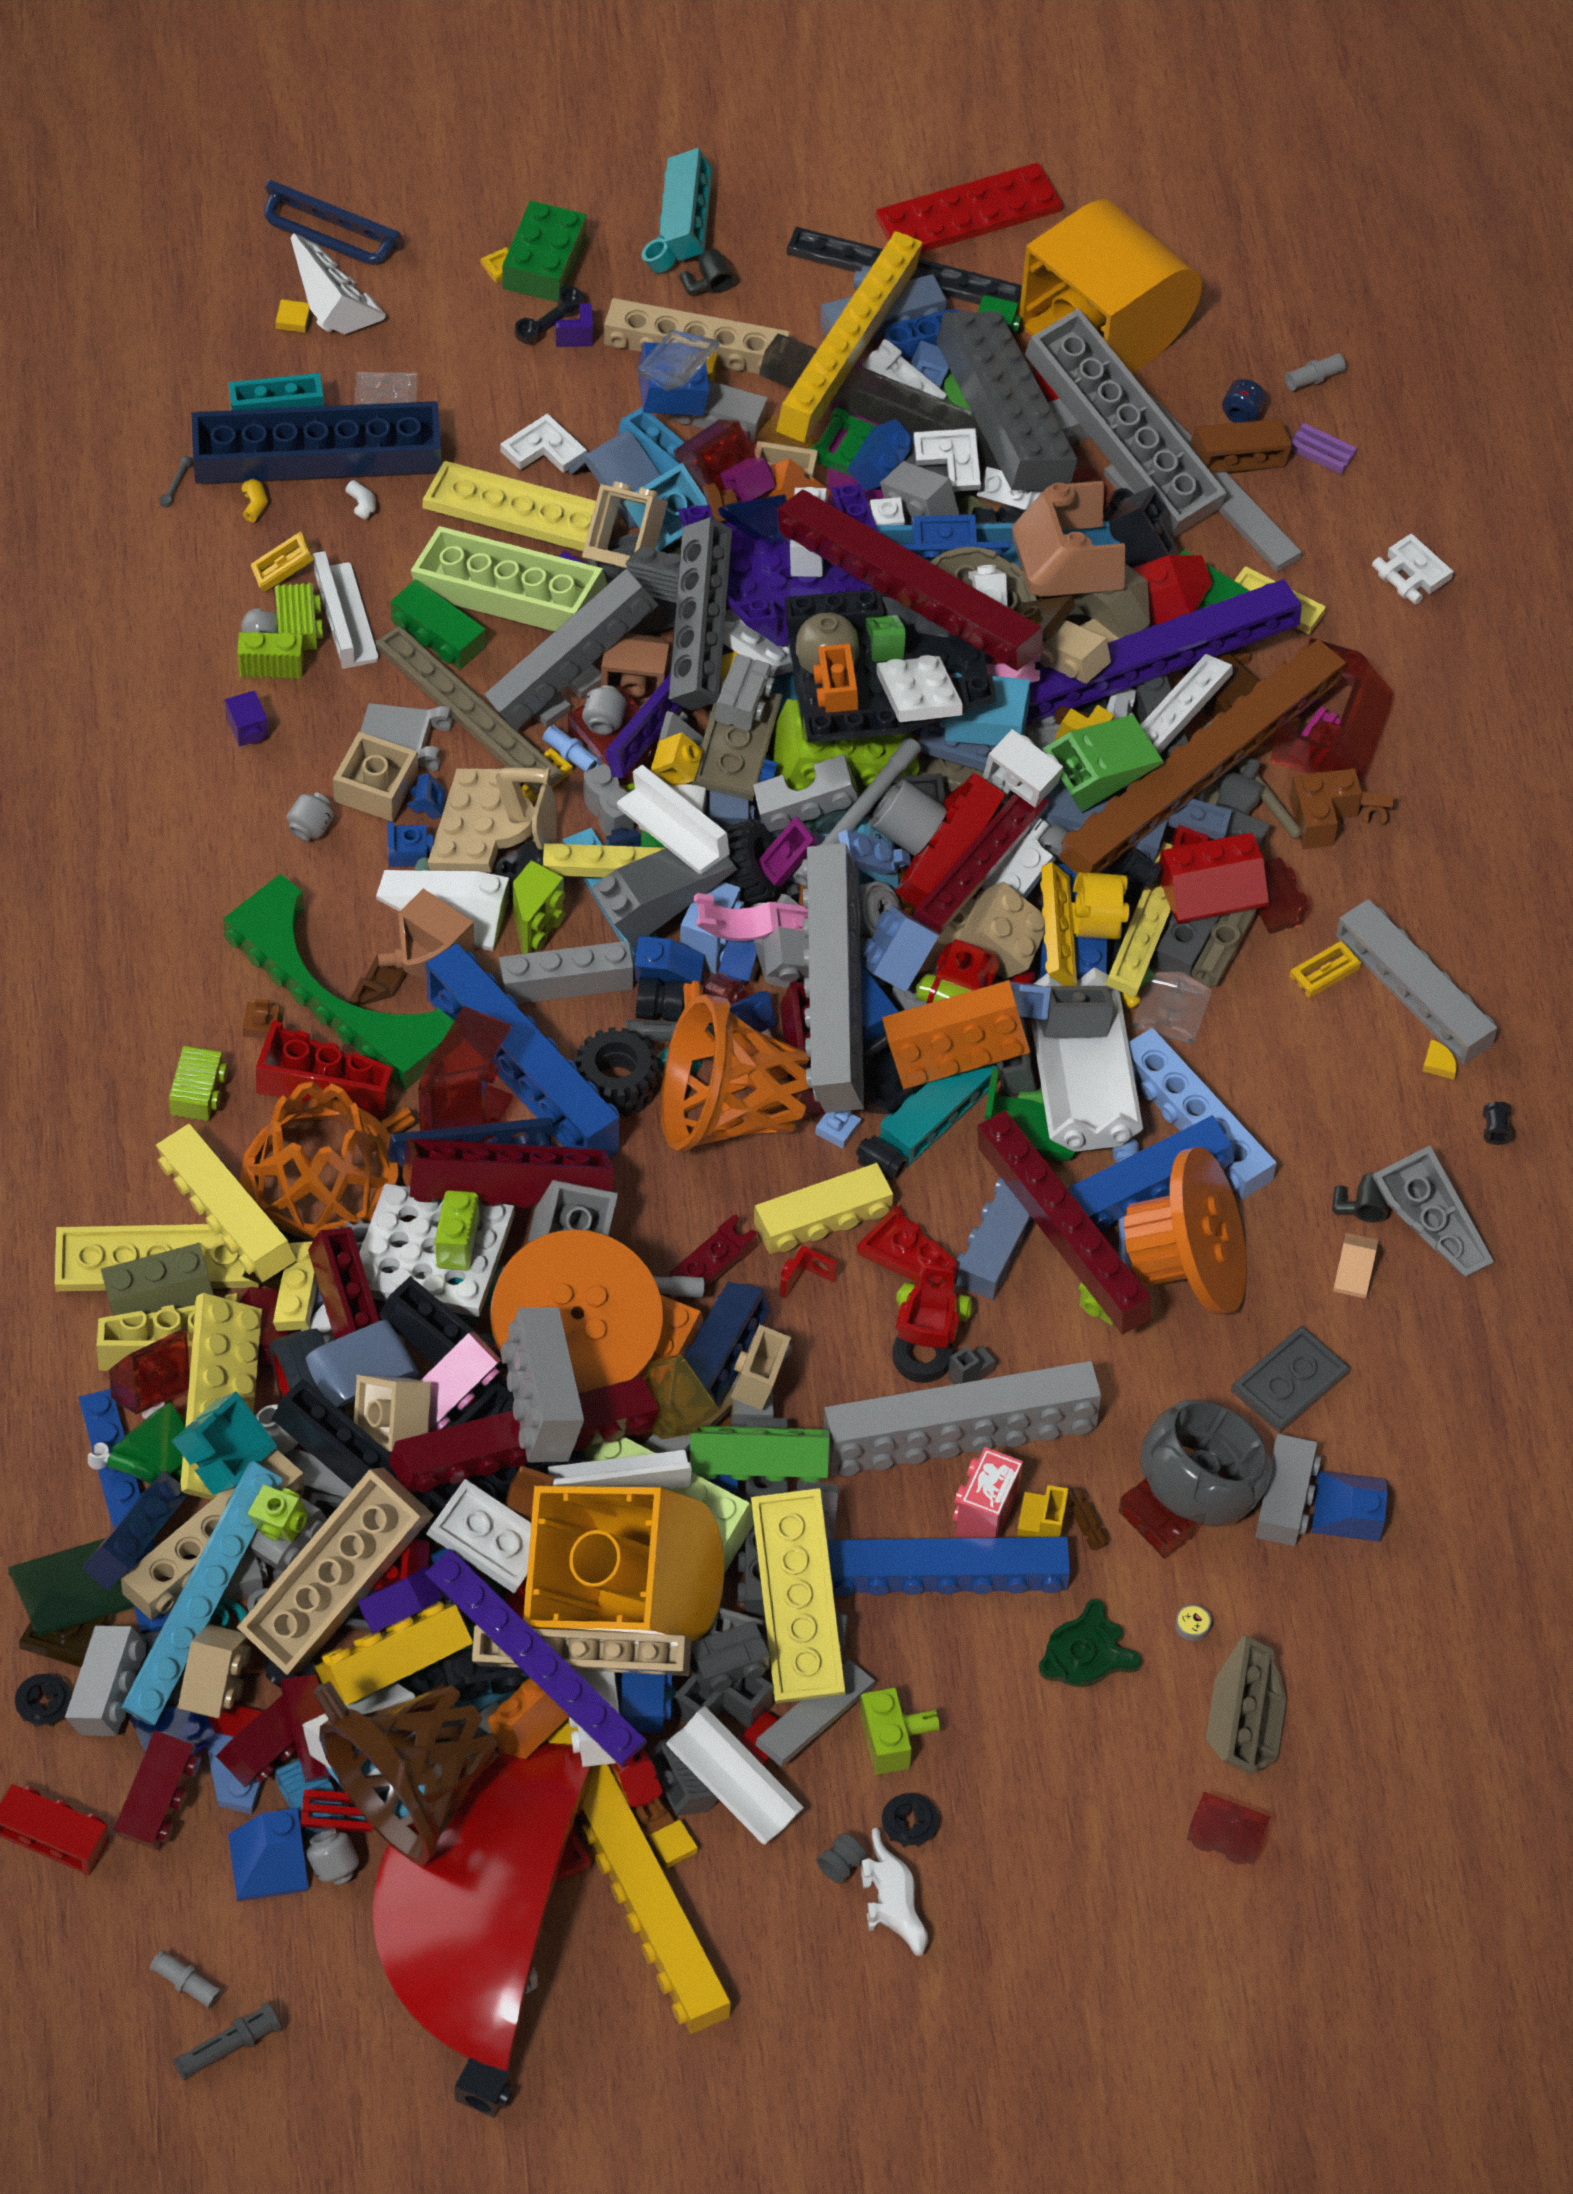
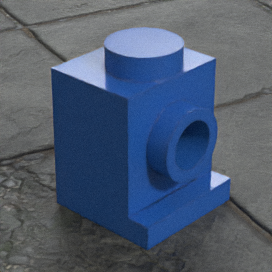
M388 822L389 867L415 866L420 858L427 857V853H431L433 834H427L426 825L394 826V822Z

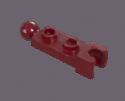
M732 1215L718 1227L716 1233L670 1271V1277H703L705 1290L738 1260L742 1261L756 1249L758 1244L757 1232L750 1230L744 1235H738L737 1223L739 1222V1217ZM660 1294L662 1296H665L680 1303L683 1299V1297Z

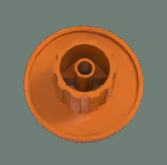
M1195 1147L1182 1150L1176 1156L1172 1166L1170 1196L1132 1203L1126 1208L1127 1214L1124 1216L1123 1227L1125 1229V1245L1131 1260V1267L1135 1275H1138L1141 1283L1145 1286L1188 1279L1196 1297L1210 1313L1220 1315L1234 1312L1243 1300L1247 1273L1244 1235L1236 1201L1224 1171L1216 1158L1207 1149Z
M563 1230L536 1238L521 1248L510 1259L499 1276L493 1292L490 1311L491 1326L500 1353L502 1344L507 1342L509 1324L514 1322L518 1308L559 1307L578 1393L635 1379L651 1359L660 1339L663 1309L661 1296L651 1272L631 1249L601 1233L587 1230Z

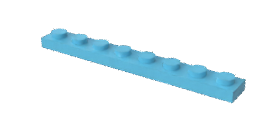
M254 1461L249 1462L126 1696L121 1709L149 1725H155L187 1664L191 1640L206 1627L256 1531V1527L247 1515L263 1484L278 1489L283 1480L281 1477Z

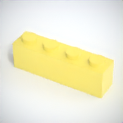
M878 1163L755 1205L754 1224L769 1255L778 1251L786 1252L798 1244L810 1240L818 1241L832 1232L849 1230L858 1223L884 1217L892 1209L893 1193Z

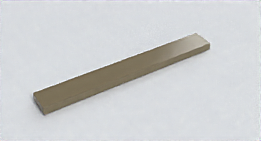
M398 626L375 641L376 649L436 704L450 708L449 715L506 767L542 769L549 767L551 769L548 781L550 786L562 779L561 771L403 628ZM523 782L535 794L539 795L543 783Z

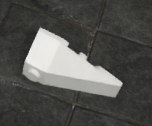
M293 233L291 242L310 310L317 317L316 323L328 332L335 330L342 334H347L384 320L386 314L368 293L361 295L354 288L356 282L350 276H346L343 272L336 269L338 264L315 242Z
M384 870L376 900L400 912L424 888L474 921V948L494 950L509 903L508 877L479 871Z

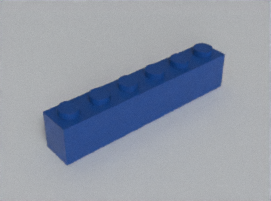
M1211 1115L1068 1187L1067 1190L1098 1230L1102 1231L1108 1228L1112 1222L1126 1216V1208L1129 1204L1170 1195L1172 1166L1179 1152L1185 1149L1203 1147L1216 1158L1222 1170H1224L1234 1161L1232 1144L1215 1117Z

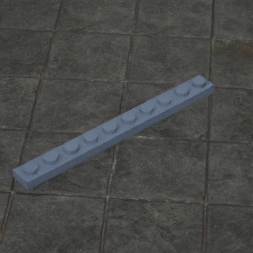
M939 723L922 727L918 740L921 746V753L982 771L985 770L989 753L996 747L993 745L945 741V728L940 727ZM1059 780L1057 785L1064 786L1061 780ZM1128 787L1121 788L1105 798V800L1109 801L1115 795L1120 797L1126 792ZM1192 799L1169 817L1166 825L1175 828L1181 825L1209 835V838L1221 839L1225 837L1232 810Z

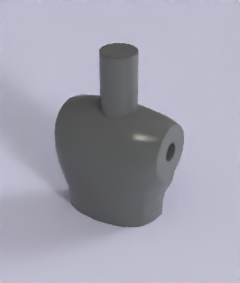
M1250 758L1242 774L1226 773L1221 781L1216 806L1232 810L1231 815L1234 810L1248 815L1259 803L1264 792V786L1254 780L1261 763Z

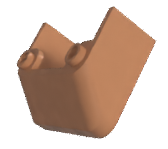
M1103 481L1071 484L1054 483L1047 487L1013 524L1012 540L1028 590L1032 594L1037 596H1055L1124 590V543L1093 546L1091 539L1081 532H1071L1063 535L1062 530L1103 527Z

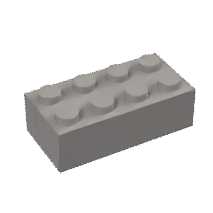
M559 1307L518 1308L514 1322L509 1324L507 1342L501 1346V1360L508 1367L507 1388L514 1395L513 1416L520 1423L519 1444L521 1448H525L528 1462H568L584 1422L560 1310Z

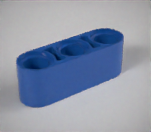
M950 309L890 324L885 331V340H888L902 351L900 355L902 358L910 361L920 341L938 346L936 341L944 312H958L962 310Z

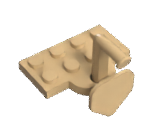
M518 767L456 769L428 859L430 871H479L491 873L498 849L512 847L523 841L525 843L534 841L537 848L544 850V843L556 844V799L552 787L548 784L551 769L549 767L546 769ZM519 782L543 783L535 807H533L528 798L524 797Z

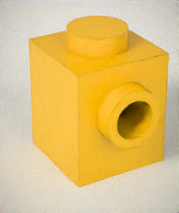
M683 732L659 741L650 771L663 782L672 786L692 782L695 780L703 749Z

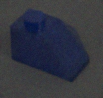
M785 494L727 504L718 508V513L722 518L753 540L765 538L766 544L784 540L783 535L779 532L777 508L787 501Z

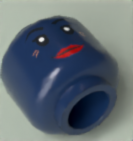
M1236 380L1231 384L1222 401V409L1226 416L1234 423L1255 421L1266 402V394L1263 388L1252 380Z

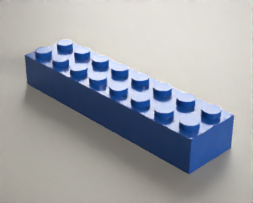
M456 943L426 962L427 1000L436 1009L440 1008L461 1026V1037L536 1118L550 1117L554 1125L552 1136L563 1147L605 1149L609 1159L619 1153L620 1115L617 1109L611 1103L607 1104L600 1097L598 1089L592 1082H586L582 1078L574 1062L570 1059L566 1060L559 1053L555 1042L551 1038L543 1036L534 1019L530 1016H525L519 1010L515 999L510 994H504L494 976L489 972L485 973L479 967L477 959L470 951L465 952Z

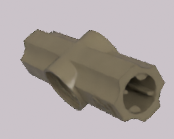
M1257 908L1222 915L1219 922L1212 927L1211 937L1192 970V976L1197 979L1199 984L1206 987L1218 985L1230 961L1236 957L1238 946L1255 917Z

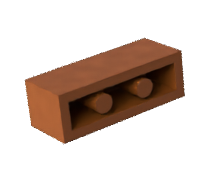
M1274 419L1195 426L1189 446L1211 473L1285 467L1292 444L1281 420Z

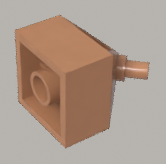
M626 633L603 654L601 686L609 685L615 687L625 697L627 702L626 708L636 709L645 704L669 675V643L655 636Z
M423 888L398 913L400 949H395V953L378 954L379 967L396 966V969L403 968L409 974L426 979V962L456 943L465 952L470 951L475 956L474 921Z

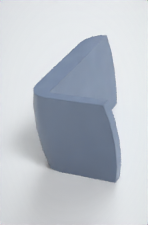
M623 431L581 457L568 469L572 475L588 466L599 484L612 487L613 482L616 481L631 485L632 492L661 476L637 439L629 431ZM620 498L619 514L629 529L638 527L623 504L626 499Z
M388 1320L378 1321L313 1350L305 1358L317 1387L323 1396L337 1408L355 1401L357 1375L416 1379L419 1373L405 1344Z

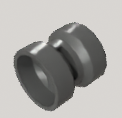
M845 1833L839 1834L834 1839L831 1850H824L816 1858L821 1871L832 1881L840 1884L850 1876V1869L852 1867L859 1866L862 1860L866 1859V1853L862 1846Z

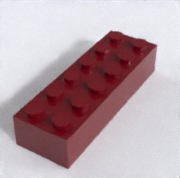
M406 1138L403 1179L409 1197H413L418 1202L428 1203L433 1202L434 1199H444L445 1192L449 1190L476 1193L478 1201L487 1206H499L501 1202L514 1203L518 1207L531 1208L534 1207V1204L539 1203L553 1180L612 1192L614 1168L605 1149Z

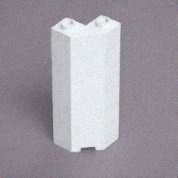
M1093 968L1073 986H1106L1105 983L1109 975ZM1048 973L1034 983L1041 986H1063L1055 979H1052ZM1109 986L1107 988L1115 1007L1107 1037H1044L1038 1019L1030 1017L1049 1138L1073 1152L1120 1147L1143 1129L1120 992Z

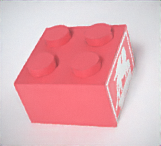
M984 1447L980 1458L974 1457L967 1472V1476L970 1477L967 1486H960L954 1504L957 1505L952 1521L957 1522L955 1536L960 1538L1000 1537L1019 1495L1023 1461Z

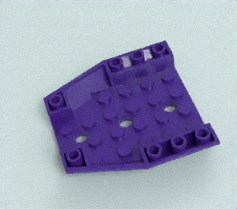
M861 484L831 488V505L877 531ZM709 505L678 509L683 527L709 517L713 518ZM778 515L721 522L732 528L726 604L746 626L777 646L788 645L785 597L873 590L874 588L864 581L856 579L852 574L840 567L832 565L826 559H824L822 577L791 576V539L786 538L779 532Z

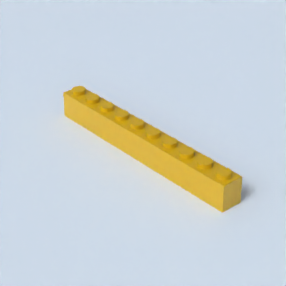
M897 231L894 232L782 403L776 432L803 443L806 441L915 272L923 242Z
M568 1718L542 1744H572L571 1732L578 1731V1727L570 1728V1719ZM608 1764L595 1765L581 1813H577L583 1823L580 1829L587 1845L593 1844L598 1853L595 1855L601 1873L603 1875L608 1873L613 1882L610 1887L618 1904L623 1903L628 1912L626 1920L633 1934L639 1933L643 1941L641 1949L647 1963L655 1964L659 1974H656L658 1984L663 1994H670L674 2002L672 2010L677 2022L680 2025L685 2023L691 2035L730 2018V2001Z

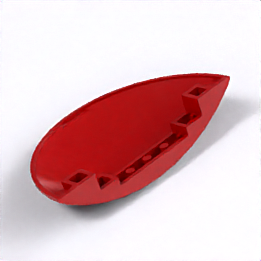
M541 1744L526 1759L498 1752L499 1756L474 1782L457 1812L443 1831L435 1847L436 1854L425 1865H417L388 1844L375 1882L372 1908L374 1937L383 1970L398 1999L408 2013L443 2045L463 2057L471 2058L482 2064L505 2071L509 2067L526 2007L525 1993L534 1965V1954L569 1832L572 1831L576 1814L581 1813L594 1767H582L581 1752L573 1753L572 1744ZM468 1765L462 1768L458 1780L463 1777ZM414 1823L407 1825L416 1834L419 1833Z

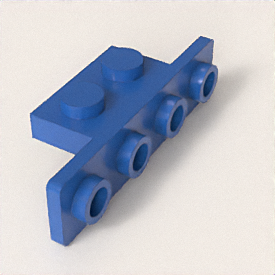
M975 515L914 516L911 518L913 544H899L917 555H923L925 560H933L944 552L961 547L990 549L997 552L996 555L1003 557V553L1011 549V541L977 542Z

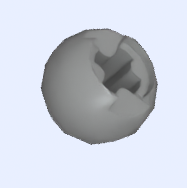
M261 608L251 609L243 616L241 630L242 632L278 633L277 615L273 611L272 613L261 611Z
M1050 823L1038 842L1042 848L1056 858L1053 863L1061 862L1059 857L1063 847L1061 842L1068 831L1059 824Z

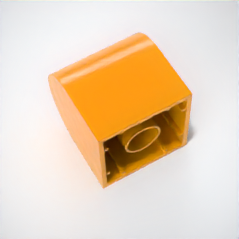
M1106 199L1096 200L1078 209L1026 245L1019 316H1022L1020 327L1030 336H1034L1079 308L1131 374H1133L1162 353L1184 329L1198 304L1202 290V279L1197 271L1112 201Z
M534 1486L523 1620L531 1628L682 1635L691 1641L699 1640L708 1632L715 1620L722 1597L724 1553L719 1527L707 1505L694 1498L661 1487Z

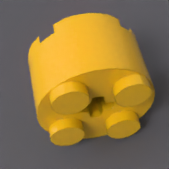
M1079 872L1077 874L1073 892L1078 893L1075 903L1071 902L1073 932L1076 934V937L1121 938L1122 922L1126 923L1129 916V904L1123 903V895H1125L1127 890V877L1125 875Z

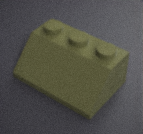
M200 1243L101 1268L113 1316L137 1311L149 1314L161 1310V1307L174 1305L175 1309L195 1305L196 1296L202 1293L214 1295Z

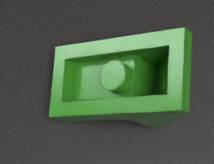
M898 615L866 618V629L871 642L872 661L903 659L905 627Z

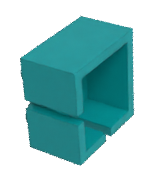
M237 1391L214 1401L196 1418V1421L190 1423L172 1440L190 1465L196 1463L199 1466L195 1472L212 1495L236 1486L249 1462L254 1461L259 1464L278 1446Z

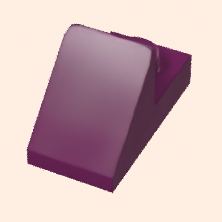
M795 816L759 858L757 864L773 885L782 886L802 861L807 859V847L817 846V839L803 821Z

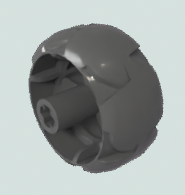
M1207 1400L1181 1401L1162 1412L1144 1436L1139 1455L1141 1472L1143 1477L1147 1478L1155 1498L1177 1516L1202 1523L1203 1526H1227L1245 1517L1249 1511L1255 1508L1266 1492L1272 1473L1271 1458L1266 1455L1264 1441L1252 1424L1240 1414ZM1182 1446L1191 1448L1195 1452L1190 1456L1183 1450ZM1220 1468L1226 1473L1228 1479H1224L1217 1474Z

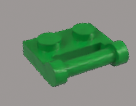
M835 408L830 415V423L820 440L811 447L812 450H818L817 464L851 476L846 470L868 434L876 425L850 416L842 408ZM840 428L848 430L834 454L828 452L827 450Z

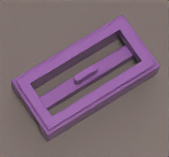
M1305 423L1301 425L1300 431H1297L1294 439L1290 441L1292 444L1290 451L1341 475L1355 457L1357 450L1356 447Z

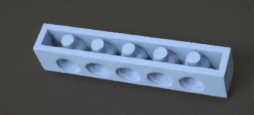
M1153 1027L1128 1042L1135 1082L1140 1087L1143 1096L1149 1101L1152 1100L1157 1105L1168 1123H1173L1179 1131H1182L1211 1115L1215 1117L1232 1144L1234 1159L1240 1160L1231 1162L1223 1170L1232 1192L1235 1191L1243 1200L1273 1181L1276 1168L1275 1160Z

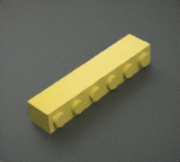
M187 1124L156 1144L161 1156L157 1162L165 1175L168 1177L173 1174L175 1177L173 1181L183 1196L186 1194L191 1196L189 1200L199 1215L203 1213L207 1215L205 1219L211 1230L216 1235L220 1232L224 1236L222 1240L232 1255L236 1252L240 1255L238 1259L249 1275L254 1272L263 1283L296 1261L288 1240L190 1124Z

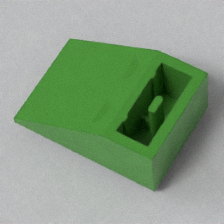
M1133 714L1071 731L1042 748L1044 753L1054 756L1059 764L1063 766L1060 780L1081 813L1164 763Z

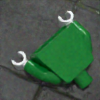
M154 1397L151 1405L148 1403L143 1404L142 1417L145 1420L112 1447L113 1452L108 1453L107 1445L100 1442L94 1446V1453L96 1455L88 1454V1465L93 1469H103L108 1466V1468L126 1473L148 1484H151L165 1470L181 1484L183 1455L172 1440L185 1429L186 1417L177 1412L170 1402L165 1404L162 1397Z

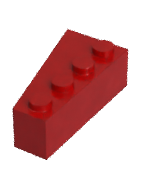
M975 772L952 791L942 804L947 808L943 821L927 845L913 857L895 893L917 908L985 829L1004 798L1005 793Z
M273 1019L256 1065V1093L279 1098L285 1095L289 1098L296 1087L302 1083L314 1082L323 1090L330 1084H334L344 1089L351 1101L356 1103L357 1107L373 1116L385 1118L393 1094V1067L355 1052L351 1055L340 1051L339 1046L328 1041L326 1044L310 1039L309 1033L299 1029L293 1032L283 1028L282 1022ZM306 1094L300 1101L305 1102L312 1096Z

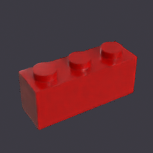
M11 1784L0 1803V1837L84 1874H91L109 1842L107 1824L100 1817L90 1813L86 1815L81 1814L61 1800L51 1801L42 1797L32 1787L24 1786L21 1788Z

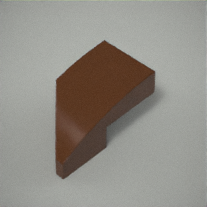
M377 954L366 977L360 978L349 1000L350 1004L358 1006L393 997L407 972L403 968L396 969V966L379 967Z

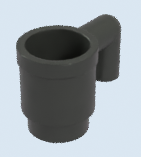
M708 249L698 258L699 270L704 279L695 282L689 271H683L679 275L687 294L690 296L697 295L706 290L712 293H722L729 290L736 281V277L726 258L717 249Z
M1374 1173L1362 1176L1361 1183H1359L1356 1201L1346 1202L1347 1188L1341 1185L1335 1186L1332 1202L1333 1213L1336 1215H1355L1358 1219L1369 1223L1385 1220L1388 1214V1204L1372 1177Z

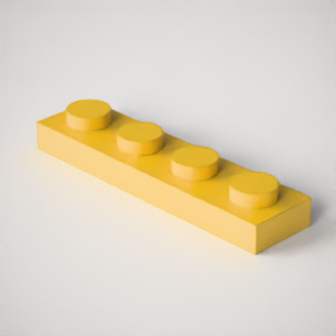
M1053 862L1041 866L1042 880L1040 882L1044 903L1042 908V915L1045 920L1044 943L1047 949L1045 967L1052 979H1055L1063 986H1073L1077 984L1070 876Z

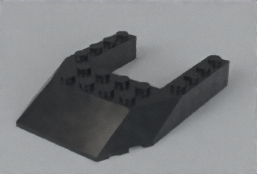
M411 1276L389 1295L379 1314L381 1319L388 1320L402 1337L435 1365L468 1333L474 1331ZM474 1331L488 1345V1347L501 1359V1353L497 1349H495L490 1343H488L483 1337H481L476 1331ZM501 1362L496 1367L500 1373L487 1386L480 1383L472 1391L477 1401L452 1426L513 1410L514 1395L507 1388V1364ZM305 1379L298 1382L280 1400L271 1419L350 1488L354 1489L370 1469L385 1468L398 1481L389 1463L391 1453ZM585 1449L581 1451L573 1450L568 1462H528L523 1467L547 1474L548 1467L590 1462L591 1460L586 1457ZM511 1466L497 1470L491 1475H478L466 1478V1480L505 1505L509 1485L520 1467L515 1468ZM462 1482L436 1486L427 1492L417 1491L411 1493L434 1514L423 1527L422 1532L427 1534Z

